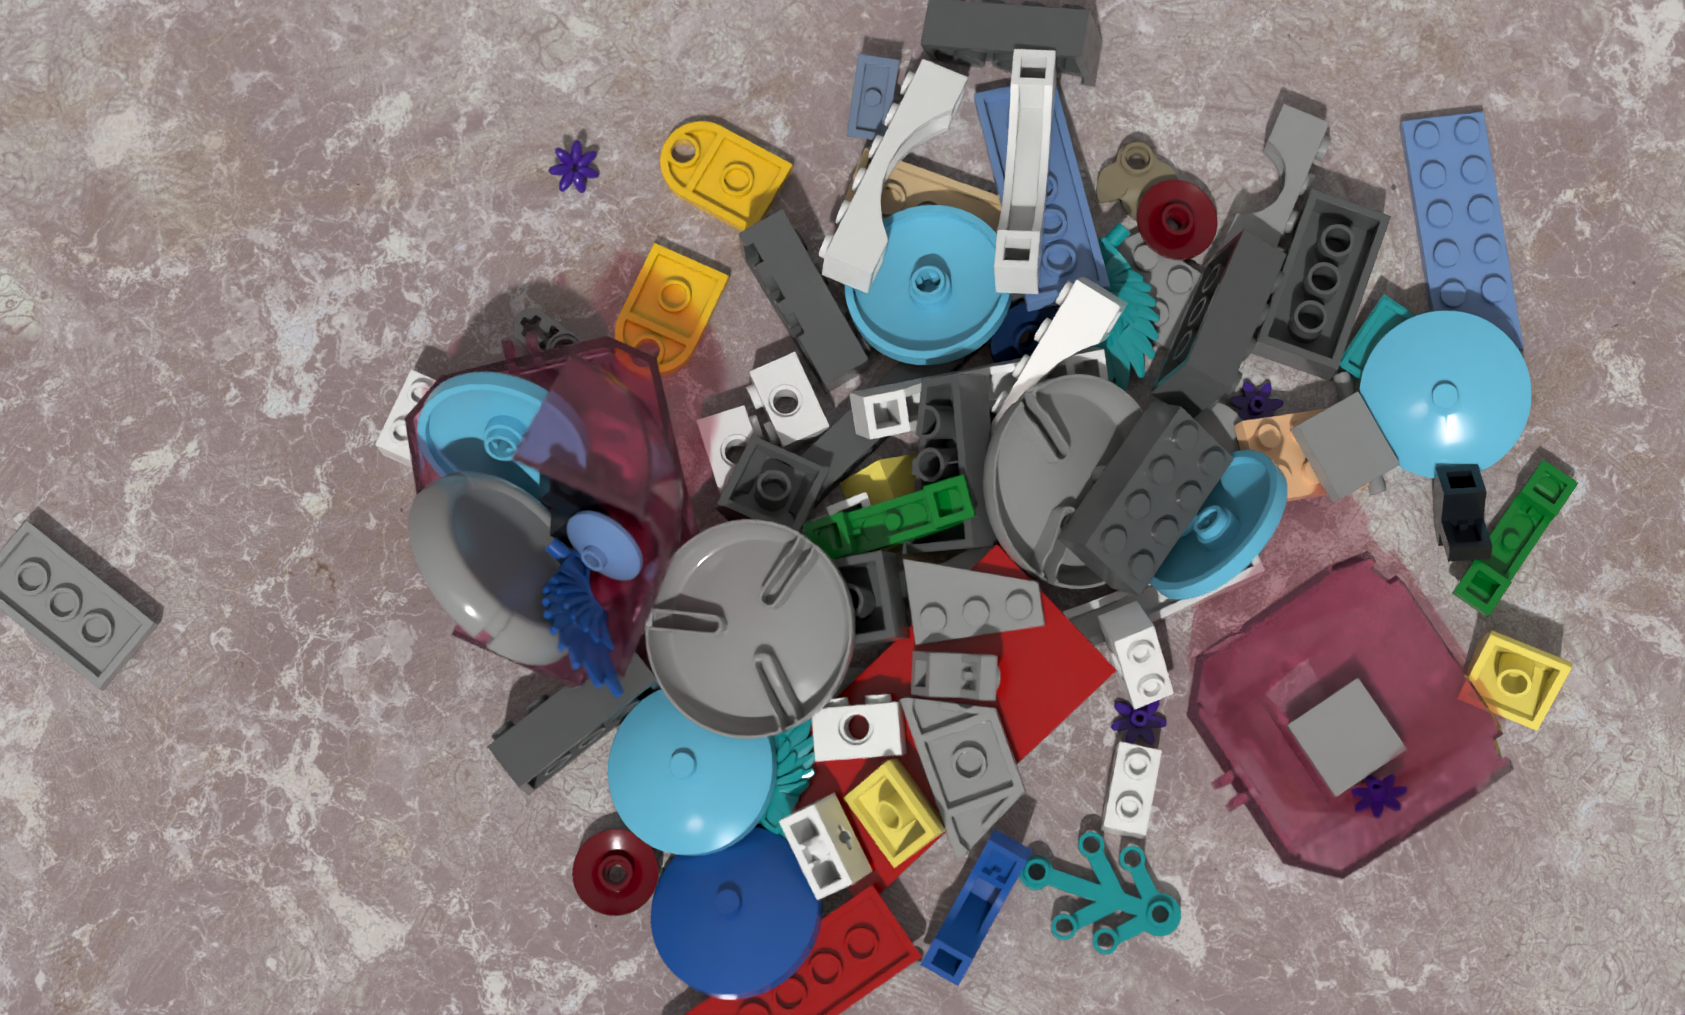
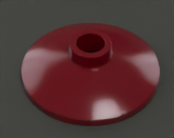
M1182 180L1162 181L1151 187L1144 194L1138 205L1136 216L1139 233L1148 247L1162 257L1172 260L1194 258L1203 253L1215 238L1218 225L1215 207L1206 193L1192 183ZM1167 219L1175 220L1178 224V230L1171 229L1167 224Z
M622 829L605 830L590 837L577 852L572 868L573 884L580 899L592 910L608 916L627 915L640 909L653 895L659 877L657 858L650 845L638 838L633 832ZM617 865L622 866L625 870L624 878L618 882L612 881L609 877L610 869Z

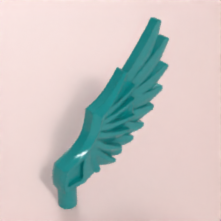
M1119 222L1106 236L1101 237L1098 242L1110 283V293L1128 304L1107 339L1093 345V347L1104 349L1108 380L1113 383L1115 378L1116 385L1126 392L1130 378V362L1138 377L1142 378L1145 376L1144 354L1149 359H1153L1156 356L1148 337L1156 341L1159 335L1149 320L1158 322L1160 316L1150 308L1157 305V301L1146 293L1151 291V285L1144 282V276L1130 269L1132 268L1131 264L1128 263L1117 249L1131 234Z
M811 718L799 726L788 729L784 733L772 736L777 756V779L771 802L760 822L770 832L781 835L786 839L787 837L779 820L795 812L798 803L801 801V797L798 796L805 792L811 785L810 779L816 775L814 768L809 769L815 763L814 752L810 753L814 748L813 736L808 738L812 727Z

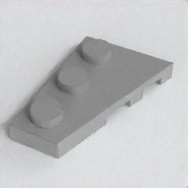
M903 559L916 645L1046 626L1039 582Z

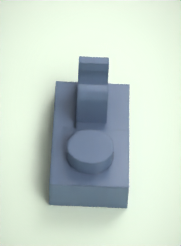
M858 54L847 129L848 137L874 140L877 135L884 137L888 129L887 126H884L889 109L894 103L899 69L898 59Z

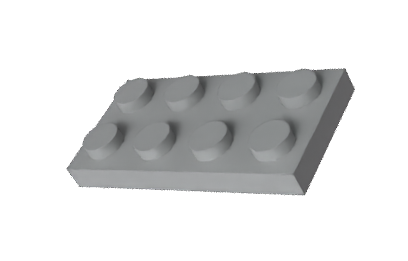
M27 520L0 551V610L102 691L107 688L158 626V624Z

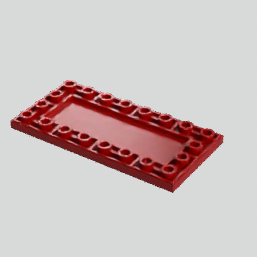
M998 544L970 569V571L1032 581ZM1041 590L1046 626L916 645L912 625L908 628L909 639L895 641L836 698L848 697L849 706L866 705L865 696L891 694L892 702H900V699L909 697L997 708L1018 765L1103 685L1117 669ZM913 651L979 653L997 656L1000 684L996 690L995 700L912 695ZM859 714L852 717L849 722V731L856 739L861 740L865 738L869 732L867 719ZM905 714L907 754L815 761L809 769L814 768L816 775L810 779L811 785L798 796L801 797V801L798 803L796 810L835 793L872 869V872L846 887L854 896L871 884L881 894L947 832H943L894 868L844 799L847 794L880 766L891 759L898 758L941 817ZM811 727V730H810V733H809L808 738H810V737L813 736V728H812V727Z

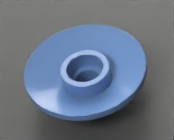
M587 510L575 513L568 521L567 535L572 547L581 554L582 561L590 569L616 580L633 579L643 567L641 550L634 538L619 523L604 514Z

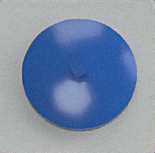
M754 827L743 839L724 850L701 856L677 854L671 860L659 879L654 892L651 906L652 935L658 953L666 966L692 989L721 999L749 998L768 992L782 984L807 959L815 945L822 922V898L816 899L789 842L780 835Z

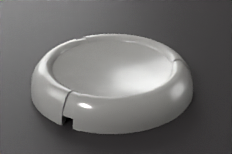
M1075 374L1055 377L1036 384L1025 391L1005 411L995 427L988 444L983 468V495L992 530L1001 547L1022 570L1050 585L1069 589H1086L1106 584L1062 544L1057 537L1144 414L1141 407L1128 393L1110 381L1092 375Z
M462 471L447 474L423 488L414 499L409 513L408 530L410 543L424 580L446 612L473 638L482 630L486 631L491 635L486 647L513 661L530 665H547L555 663L569 654L568 647L563 652L558 650L560 632L554 636L550 634L549 630L553 619H546L543 614L549 607L542 605V600L546 597L542 589L560 565L545 551V548L555 539L550 536L551 512L521 487L501 477L484 472ZM566 545L571 551L574 550L572 547Z
M747 519L730 521L706 529L694 536L664 566L657 578L648 603L647 611L654 613L652 627L645 626L646 648L653 674L657 678L660 688L674 707L687 719L710 732L722 736L740 739L764 738L784 733L788 729L806 722L817 714L836 693L847 673L853 655L856 629L855 613L849 589L841 572L826 552L817 544L808 540L805 535L774 522Z

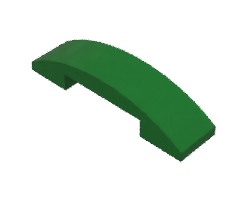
M1543 459L1489 534L1492 543L1491 559L1472 560L1452 594L1488 618L1511 585V580L1550 522L1558 515L1578 485V482Z
M963 474L924 486L923 490L849 513L839 512L804 523L803 528L807 539L817 544L833 560L870 553L915 540L977 517L966 475Z

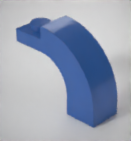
M994 829L923 958L921 966L959 986L996 916L1031 856L1032 849Z

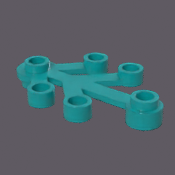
M1096 832L1083 834L1078 840L1077 847L1079 853L1088 859L1100 885L1053 869L1051 862L1041 855H1031L1019 875L1022 885L1030 890H1041L1046 886H1050L1095 902L1070 915L1060 914L1053 919L1051 933L1058 940H1069L1074 937L1077 930L1118 910L1136 916L1113 930L1102 928L1094 933L1092 947L1101 955L1113 953L1119 944L1145 931L1158 937L1169 935L1176 930L1181 920L1179 904L1170 895L1158 893L1144 866L1145 854L1137 846L1124 848L1119 854L1118 862L1124 871L1130 872L1141 899L1123 892L1103 852L1104 840ZM1088 837L1095 838L1099 844L1097 852H1086L1083 848L1084 839ZM1129 851L1137 853L1140 858L1138 866H1127L1124 862L1125 853ZM1039 864L1044 868L1045 874L1042 879L1033 880L1029 876L1028 869L1031 865ZM1156 906H1161L1167 911L1168 916L1163 923L1156 922L1152 917V910ZM1066 919L1071 923L1072 931L1069 935L1063 936L1057 932L1056 923L1059 920ZM1106 933L1112 937L1113 945L1109 950H1103L1098 946L1097 938L1100 934Z

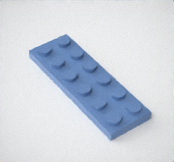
M1011 86L974 93V103L1001 207L1006 170ZM1057 86L1054 101L1038 294H1023L1027 312L1057 306L1058 304L1055 303L1065 284L1068 281L1074 284L1077 279L1082 277L1088 278L1110 292L1109 279Z
M1484 111L1402 121L1399 127L1429 311L1454 310L1486 319L1501 329L1514 342L1521 353L1524 347Z

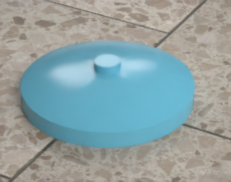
M944 205L911 207L883 219V225L888 238L885 260L869 293L867 294L845 285L846 303L852 320L862 337L882 354L894 360L915 365H935L951 362L980 348L1001 326L1008 313L1013 293L996 292L994 260L996 232L977 216L962 209Z
M1430 311L1399 323L1378 342L1365 364L1360 383V395L1399 461V466L1409 472L1428 478H1435L1436 467L1478 465L1481 472L1498 462L1511 450L1521 436L1531 408L1532 389L1529 371L1523 356L1514 342L1501 329L1486 319L1461 311Z
M473 372L458 375L444 381L431 392L418 420L417 434L421 450L428 463L441 478L447 474L462 471L489 473L514 483L538 500L540 466L549 459H553L563 466L574 470L581 476H584L589 462L587 435L582 424L569 407L544 388L522 378L507 374ZM541 502L546 508L550 507L547 504Z
M1240 450L1229 453L1234 457V460L1149 582L1160 594L1167 598L1184 600L1196 598L1214 591L1244 570L1266 546L1282 518L1288 494L1284 473L1268 456L1255 450Z
M662 689L644 698L625 717L614 737L608 760V783L611 797L618 814L626 826L638 838L652 847L685 856L712 854L724 850L743 839L765 814L771 802L777 779V756L772 736L740 739L710 732L696 725L679 712L668 700Z

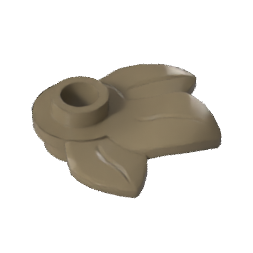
M1132 141L1121 147L1117 154L1116 162L1102 169L1096 185V196L1099 203L1120 200L1126 214L1137 221L1138 205L1144 194L1151 187L1162 181L1178 180L1171 166L1157 160V155L1150 145L1141 141ZM1138 157L1143 161L1144 166L1135 169L1130 166L1129 159Z

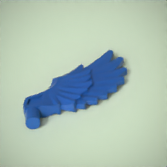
M556 537L545 548V551L560 565L542 589L543 594L546 595L542 600V605L549 607L543 613L546 619H553L549 630L550 634L554 636L560 632L557 648L563 652L568 647L573 669L577 670L583 663L596 689H599L605 682L613 695L619 698L624 693V689L610 656L615 646L608 629L609 613L593 594L589 582L590 568L582 561L581 554L575 549L571 551Z

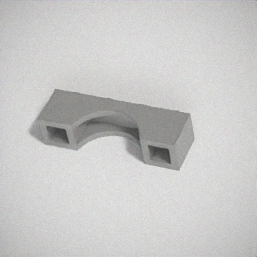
M1283 104L1263 150V154L1274 164L1279 174L1280 195L1273 204L1261 211L1236 213L1222 248L1245 229L1284 252L1285 248L1278 246L1283 232L1291 235L1300 215V211L1293 209L1299 195L1307 198L1316 175L1310 173L1309 170L1314 159L1322 162L1331 138L1324 135L1330 122Z

